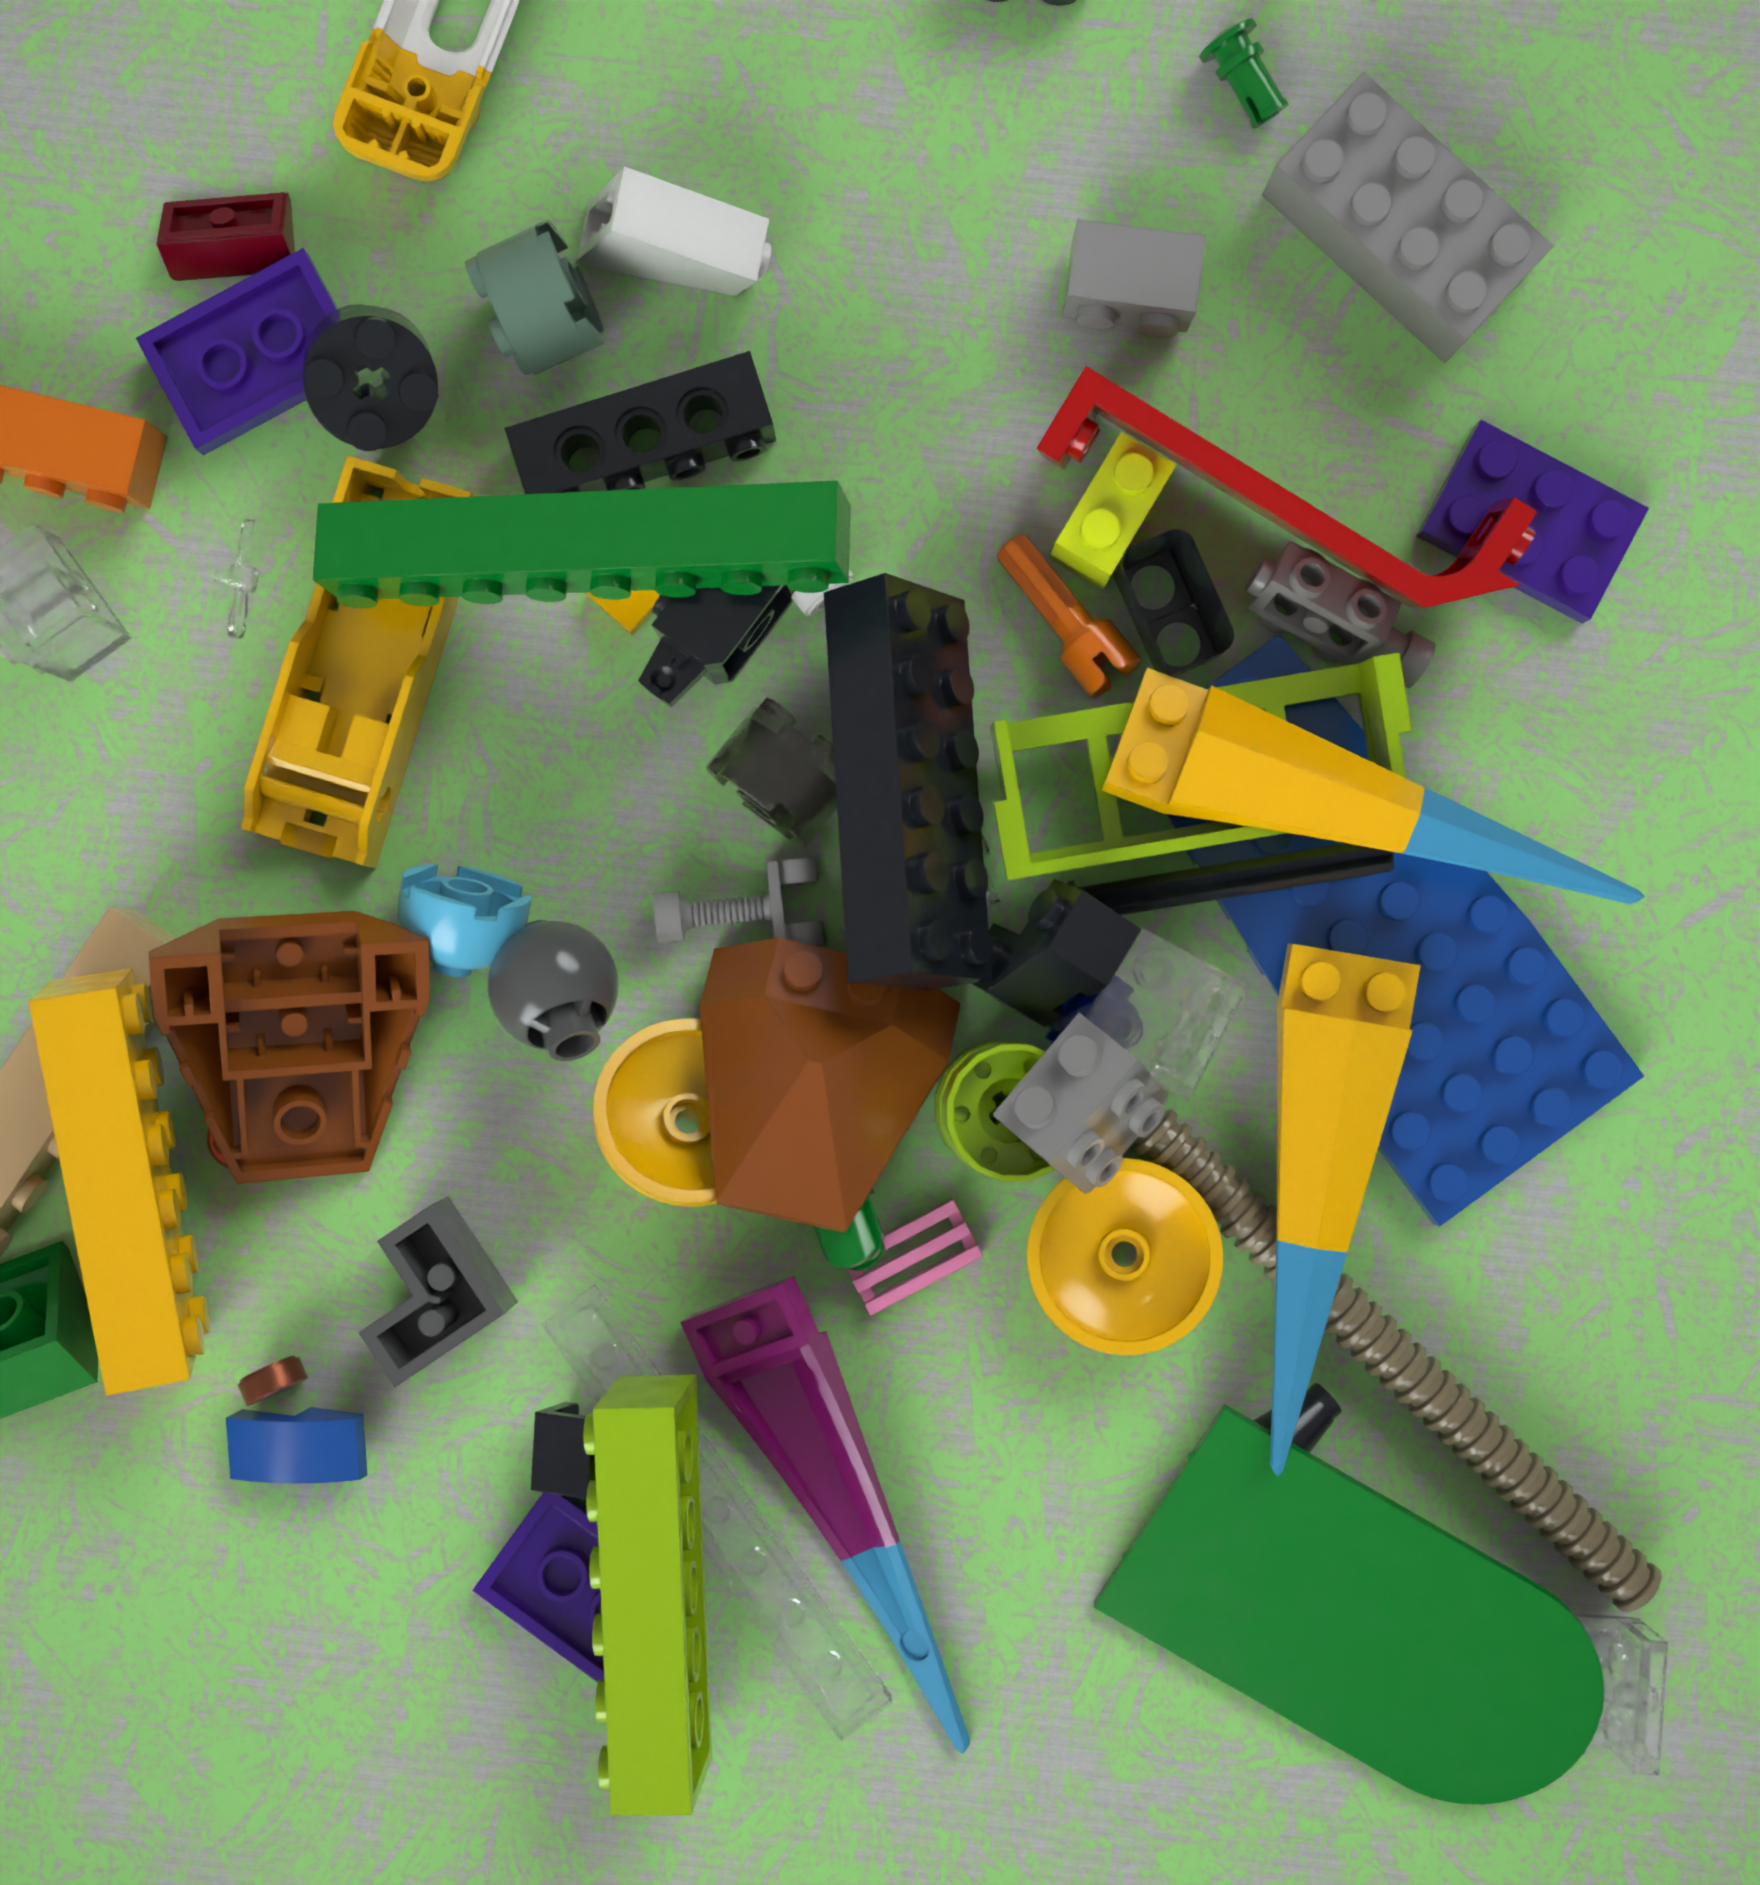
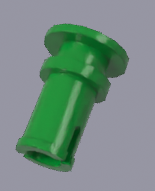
M1249 18L1220 32L1203 49L1199 58L1202 63L1216 59L1220 66L1216 71L1220 81L1228 80L1250 118V124L1253 128H1257L1280 113L1279 111L1285 109L1289 104L1286 98H1283L1260 58L1264 52L1259 42L1252 44L1248 37V34L1257 26L1255 20Z

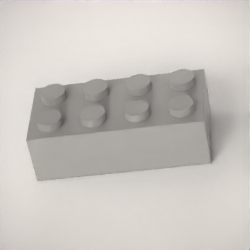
M1364 71L1277 163L1262 193V196L1444 363L1456 353L1554 246Z

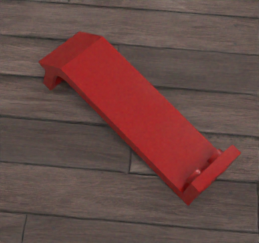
M1085 366L1036 448L1043 457L1062 469L1066 468L1071 458L1082 463L1100 434L1099 424L1094 422L1097 415H1100L1363 579L1374 583L1381 590L1409 607L1427 608L1520 586L1521 584L1501 573L1499 569L1505 563L1514 566L1528 549L1536 534V531L1528 526L1538 511L1515 497L1493 502L1454 562L1438 574L1432 576L1424 574L1088 366Z

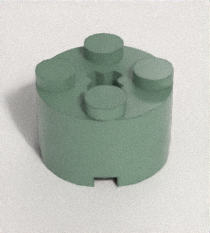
M549 219L477 252L475 257L465 261V267L474 288L481 298L489 297L497 315L488 320L490 331L497 346L505 357L513 354L516 363L524 375L530 373L537 375L605 344V339L600 334V332L604 331L602 322L579 267L573 268L566 257L560 259L558 253L568 249V246L556 226Z

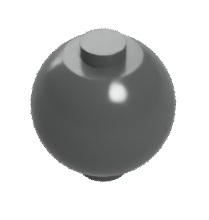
M536 920L525 924L524 928L515 932L501 946L489 970L488 996L491 1008L499 1023L515 1039L531 1047L548 1050L551 1058L557 1061L576 1060L594 1051L600 1043L598 1032L609 1020L617 1002L618 973L611 954L594 934L569 922Z

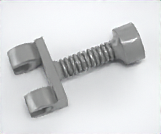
M816 857L766 862L769 892L763 894L762 897L760 895H757L756 898L754 896H750V898L745 896L743 899L738 897L737 900L731 898V901L729 898H726L724 901L719 899L718 902L712 900V903L710 900H707L705 903L700 901L699 904L693 902L692 905L691 902H686L682 899L679 891L653 893L654 919L658 943L684 941L686 932L693 928L694 925L696 927H699L700 924L702 926H706V924L711 926L713 922L715 925H718L719 922L721 924H725V922L730 924L732 920L734 923H737L738 920L740 922H744V920L749 922L751 919L756 921L757 918L759 920L765 918L772 921L774 938L779 937L815 946L825 945L823 921L785 924L781 886L817 883Z

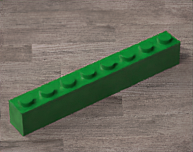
M838 480L318 503L313 581L337 597L338 603L353 608H373L377 606L378 600L400 599L404 603L415 606H434L440 603V597H462L473 603L495 604L503 600V595L525 594L533 600L557 602L566 599V593L590 592L593 596L602 599L620 600L630 597L631 591L655 590L663 596L680 598L694 595L696 588H721L724 592L734 595H753L760 593L762 586L788 585L789 589L797 592L818 593L827 590L829 584L849 583L851 505Z

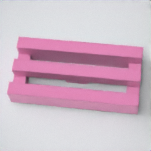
M953 1198L884 1233L883 1243L885 1250L947 1217H949L953 1228L865 1274L863 1270L854 1271L846 1269L853 1280L852 1282L857 1292L860 1293L870 1316L983 1257ZM961 1240L964 1249L875 1295L871 1286Z

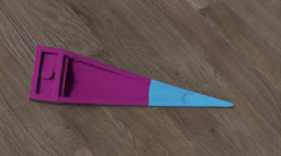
M791 1276L690 1315L680 1323L707 1383L774 1466L838 1556L896 1646L956 1750L963 1754L970 1745V1738L827 1332L818 1331L795 1277Z

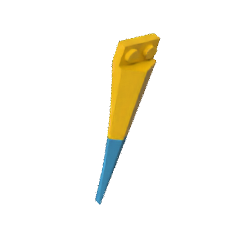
M1148 667L1141 680L1101 791L1162 814L1268 829L1391 851L1520 878L1626 904L1638 902L1645 897L1638 889L1211 685L1210 689L1207 690Z
M1287 944L1277 1002V1236L1270 1466L1277 1477L1282 1473L1412 1035L1413 1030H1410L1421 966L1297 944Z

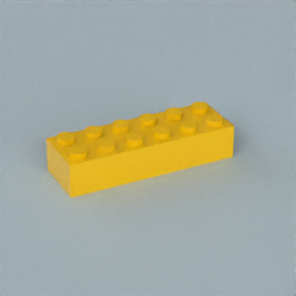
M133 968L50 980L28 1003L105 1395L108 1396L190 1380L196 1356L203 1355L205 1351L204 1334L210 1333V1317L205 1296L194 1297L192 1273L199 1272L198 1252L194 1235L183 1236L181 1229L180 1212L187 1211V1193L182 1173L171 1174L169 1165V1149L176 1148V1136L170 1110L159 1111L157 1086L164 1085V1070L159 1048H148L146 1042L145 1023L152 1022L153 1018L148 987L146 983H135Z

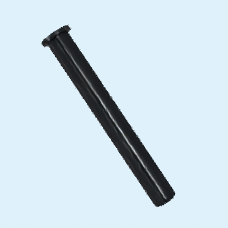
M1344 843L1077 888L1084 890L1118 914L1126 915L1386 873L1394 869V855L1391 851ZM1074 880L1067 881V884L1076 887Z

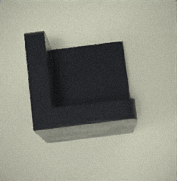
M564 1402L535 1412L531 1490L582 1499L587 1498L588 1484L590 1480H596L595 1455H587L585 1452L583 1432L586 1416L579 1415V1405L577 1403Z

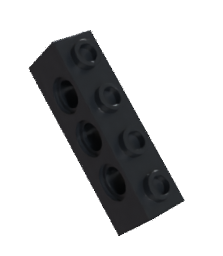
M750 351L504 428L525 494L645 489V482L669 475L670 480H683L696 476L705 471V463L727 456L730 457L731 461L735 462L754 458L766 451L765 444L776 441L772 418ZM702 410L717 412L722 416L720 424L709 433L692 431L688 427L689 422L697 412ZM641 429L656 430L661 436L655 448L645 453H638L629 449V441L637 431ZM590 447L599 451V459L590 470L575 472L569 469L570 458L577 450Z

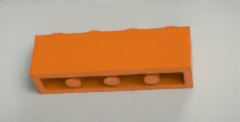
M0 385V484H2L4 475L25 479L24 488L54 498L62 499L65 489L86 494V503L113 512L124 513L126 504L150 509L168 438L165 434L145 419Z

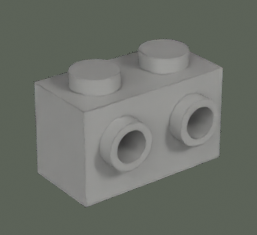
M1078 219L1071 244L1062 317L1075 318L1078 325L1097 330L1112 328L1114 324L1138 326L1141 333L1159 338L1172 337L1177 332L1187 333L1197 310L1206 236Z

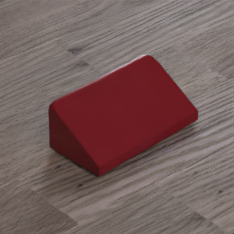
M280 192L165 202L163 204L156 245L169 276L175 281L253 275L294 253L292 208L289 193Z

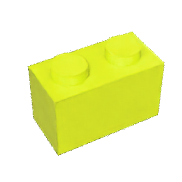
M1121 432L1057 538L1049 559L1103 590L1177 464Z

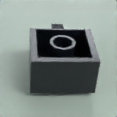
M788 585L762 586V591L753 595H734L724 592L721 588H696V593L689 597L678 598L660 595L652 609V613L657 618L651 624L660 641L638 681L651 694L670 707L674 706L703 676L714 684L733 682L793 603L791 596L795 591L789 589Z

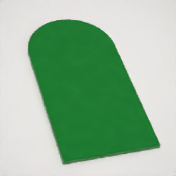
M1223 1404L1194 1450L1188 1454L1185 1464L1129 1549L1122 1554L1121 1561L1094 1600V1608L1399 1784L1430 1798L1459 1804L1484 1805L1501 1803L1532 1794L1565 1774L1585 1754L1598 1728L1604 1703V1679L1597 1651L1587 1630L1573 1611L1556 1595L1541 1585L1292 1442L1284 1469L1277 1477L1270 1466L1271 1430Z

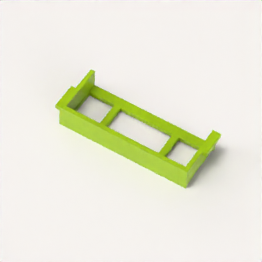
M1400 653L1375 656L1358 664L1216 687L1285 721L1287 719L1284 706L1358 694L1368 760L1406 778L1399 734L1411 732L1412 727ZM1133 702L1010 723L1007 722V719L994 721L989 727L1003 801L993 802L1006 880L1284 834L1286 832L1224 822H1211L1123 837L1117 797L1101 791L1111 765L1107 736L1122 734ZM1086 740L1103 841L1029 853L1013 752Z

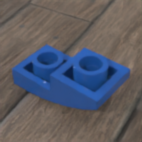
M310 1407L292 1416L241 1409L226 1417L230 1479L264 1483L301 1484L361 1480L368 1475L364 1416L361 1413Z

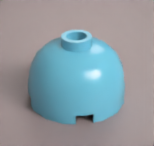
M439 864L410 867L402 874L398 896L400 926L407 928L412 933L429 939V961L433 962V969L441 974L465 977L471 974L472 969L490 967L496 953L507 939L527 924L532 897L528 894L521 898L523 886L513 880L495 873L458 866L456 877L437 876Z

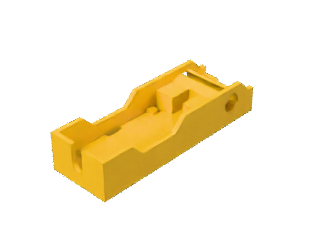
M347 455L332 503L475 496L469 491L422 477L419 485L407 481L396 469ZM371 490L383 492L382 499L371 496ZM316 583L305 621L289 641L245 783L244 818L240 829L280 840V844L329 859L337 857L376 869L459 597H440V603L434 606L410 605L400 601V599L378 600L377 606L373 608H353L339 603L337 611H334L337 597ZM309 692L321 694L319 703L307 699ZM392 715L390 724H388L389 717ZM269 763L266 774L263 776L265 766ZM313 811L327 815L324 827L310 823Z

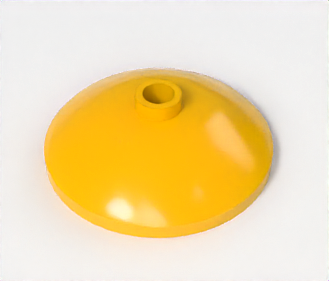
M697 1018L671 1019L659 1022L636 1032L626 1039L613 1052L604 1065L598 1078L593 1100V1125L597 1142L602 1154L616 1174L636 1191L649 1198L685 1207H698L717 1203L700 1019ZM680 1118H690L697 1124L698 1129L693 1133H683L677 1129L675 1122Z
M1123 1158L1122 1165L1117 1174L1106 1185L1095 1187L1087 1194L1080 1191L1066 1178L1053 1188L1040 1205L1034 1217L1028 1238L1027 1266L1031 1285L1039 1304L1046 1315L1063 1333L1078 1343L1096 1351L1115 1355H1139L1172 1345L1192 1331L1210 1309L1220 1286L1223 1271V1246L1217 1222L1210 1208L1196 1189L1186 1180L1171 1170L1155 1163ZM1119 1242H1130L1137 1250L1136 1259L1129 1265H1120L1112 1257V1249Z

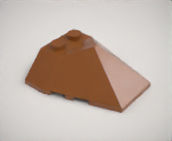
M357 911L218 918L149 951L154 1020L162 1036H166L179 1062V1070L187 1086H191L204 1112V1120L236 1184L369 1172L393 1105L392 1095L401 1069L406 1068L411 1054L410 1044L420 1016L424 1017L430 1000L429 939L412 933L406 927Z
M779 937L715 948L699 1005L717 1205L846 1233L886 1168L901 1139L917 1117L926 1098L947 1068L961 1004L940 989L922 990L848 983L846 952Z

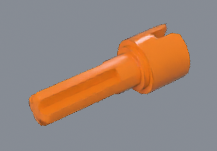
M1017 535L1003 545L997 553L998 561L1064 643V646L1061 648L1063 654L1060 660L1091 699H1095L1111 689V681L1099 667L1108 659L1124 675H1129L1138 666L1142 658L1110 619L1103 621L1101 618L1096 620L1092 618L1027 535Z

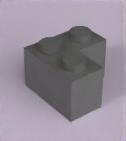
M449 1197L431 1204L377 1241L413 1296L360 1331L359 1334L393 1386L397 1387L504 1315L518 1303V1300Z

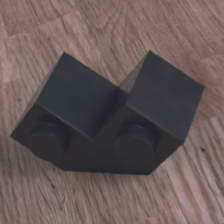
M1053 879L1049 888L1041 892L1033 901L1028 912V922L1020 935L995 923L992 924L989 929L993 940V954L991 957L992 980L972 983V985L1024 1017L1046 1027L1062 1017V1003L1079 992L1090 998L1109 985L1142 929L1084 890Z

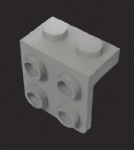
M1078 1013L992 1115L1080 1191L1087 1194L1095 1187L1106 1185L1119 1171L1123 1162L1122 1155L1137 1137H1144L1157 1127L1164 1116V1105L1169 1095L1135 1056L1082 1014Z

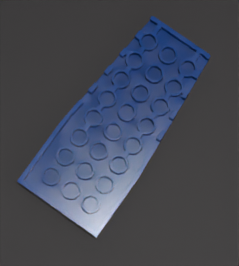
M1275 636L1204 689H1210L1211 685L1222 687L1311 672V670L1282 636ZM1336 698L1284 706L1287 722L1368 760L1363 729ZM1166 814L1175 829L1217 822ZM1284 833L1185 851L1194 865L1197 864L1198 867H1205L1344 843ZM1393 852L1394 869L1390 872L1216 900L1227 919L1232 920L1249 948L1247 952L1262 975L1266 976L1278 996L1287 944H1297L1421 965L1410 1030L1413 1031L1378 1150L1434 1225L1440 1227L1644 1077L1643 1073L1530 920L1487 871Z

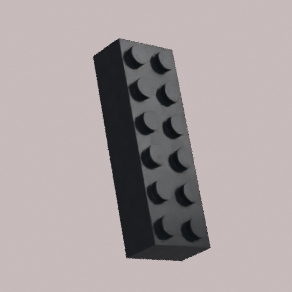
M888 573L879 574L824 592L848 983L934 990L991 981L993 940L988 926L986 899L988 874L984 867L981 831L984 814L979 802L977 776L979 748L974 736L972 708L974 683L969 667L967 637L970 631V624L965 612V600Z

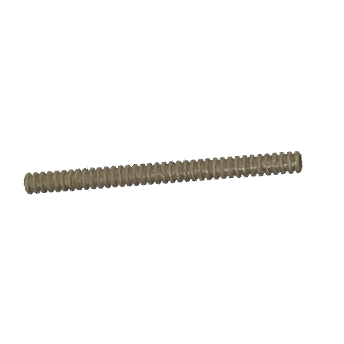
M1173 1109L1165 1111L1162 1120L1151 1133L1144 1137H1137L1134 1141L1133 1150L1138 1155L1146 1153L1149 1156L1148 1162L1171 1170L1195 1188L1207 1203L1216 1222L1222 1225L1220 1233L1226 1238L1234 1236L1236 1238L1234 1246L1241 1252L1250 1251L1249 1260L1256 1266L1263 1264L1265 1266L1263 1273L1269 1279L1276 1278L1277 1207L1274 1205L1266 1207L1264 1205L1265 1196L1261 1192L1251 1193L1249 1191L1251 1183L1246 1178L1237 1179L1234 1177L1236 1169L1231 1164L1223 1166L1220 1163L1222 1156L1216 1150L1208 1152L1205 1149L1207 1145L1205 1139L1201 1136L1194 1139L1190 1135L1193 1128L1188 1123L1179 1125L1176 1122L1178 1114ZM1345 1273L1341 1274L1324 1331L1329 1335L1336 1333V1342L1342 1348L1351 1347L1350 1355L1357 1362L1366 1361L1365 1370L1372 1376L1381 1375L1380 1384L1385 1389H1395L1394 1397L1400 1403H1409V1411L1416 1418L1424 1417L1423 1425L1431 1432L1438 1431V1439L1446 1446L1453 1445L1452 1452L1458 1458L1467 1459V1466L1474 1473H1481L1482 1480L1489 1487H1496V1494L1504 1501H1510L1511 1508L1519 1515H1525V1521L1534 1529L1540 1528V1535L1547 1542H1554V1548L1562 1556H1569V1563L1577 1570H1583L1584 1577L1589 1582L1598 1584V1590L1605 1597L1612 1598L1613 1604L1621 1612H1631L1646 1605L1659 1589L1662 1579L1661 1570L1653 1563H1647L1646 1556L1638 1549H1632V1543L1623 1535H1618L1617 1529L1611 1523L1603 1521L1602 1515L1595 1508H1588V1502L1580 1494H1573V1487L1565 1480H1559L1558 1473L1553 1468L1544 1466V1461L1535 1452L1529 1453V1446L1522 1439H1514L1513 1430L1507 1425H1499V1417L1492 1411L1484 1412L1485 1404L1477 1397L1470 1398V1390L1462 1383L1455 1384V1376L1450 1371H1440V1361L1434 1356L1425 1357L1426 1348L1419 1342L1410 1343L1412 1335L1404 1328L1396 1330L1397 1321L1390 1315L1382 1316V1307L1377 1302H1367L1368 1294L1362 1288L1353 1289V1279Z

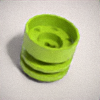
M986 1041L961 1052L942 1074L935 1092V1122L944 1144L962 1162L975 1171L1001 1182H1029L1055 1170L1054 1167L995 1117L991 1119L989 1117V1114L996 1108L992 1097L996 1093L1008 1097L1046 1051L1029 1044L1013 1041Z

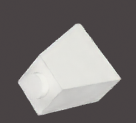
M624 166L588 202L576 263L591 268L736 296L755 282L760 281L766 273L771 257V244L765 242L770 219Z

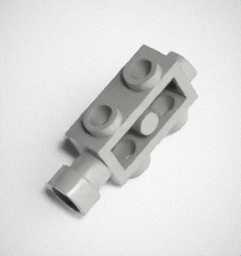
M1291 540L1273 561L1267 557L1261 559L1245 587V591L1253 595L1247 609L1259 615L1261 623L1267 629L1274 632L1288 631L1313 645L1317 655L1325 661H1342L1347 665H1352L1375 656L1400 653L1404 684L1406 688H1411L1422 676L1433 657L1436 647L1435 643L1414 631H1410L1405 635L1392 627L1402 602L1382 592L1374 583L1357 578L1327 561L1320 553L1303 548ZM1275 604L1282 606L1286 610L1287 615L1281 614L1276 609ZM1329 633L1338 635L1342 641V646L1334 643Z

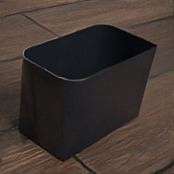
M1172 529L1134 545L1126 551L1112 575L1154 670L1176 677L1220 657L1231 647L1234 641V629L1195 541L1189 533L1181 529ZM1146 566L1162 567L1170 573L1174 580L1175 591L1173 598L1166 606L1160 609L1150 610L1141 607L1131 587V581L1136 572ZM1172 623H1184L1191 626L1197 632L1200 639V650L1193 662L1180 667L1165 663L1156 643L1158 634L1165 626Z

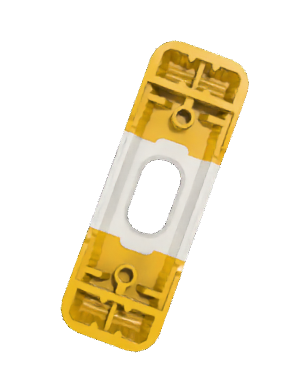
M384 0L368 41H363L360 45L335 109L333 127L335 135L344 149L357 158L415 180L431 182L447 177L458 161L469 130L475 126L479 119L482 96L520 0H491L476 40L471 47L457 53L439 48L430 38V25L440 0Z

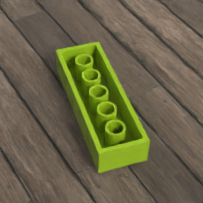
M696 1374L619 1376L595 1405L593 1413L586 1415L583 1432L586 1454L595 1455L596 1480H590L588 1484L586 1508L589 1522H598L599 1547H593L591 1551L589 1577L592 1589H600L601 1613H596L594 1617L592 1645L594 1655L603 1656L604 1679L598 1681L596 1688L595 1713L598 1723L606 1722L607 1746H602L599 1754L598 1781L600 1789H609L610 1816L692 1815L712 1759Z

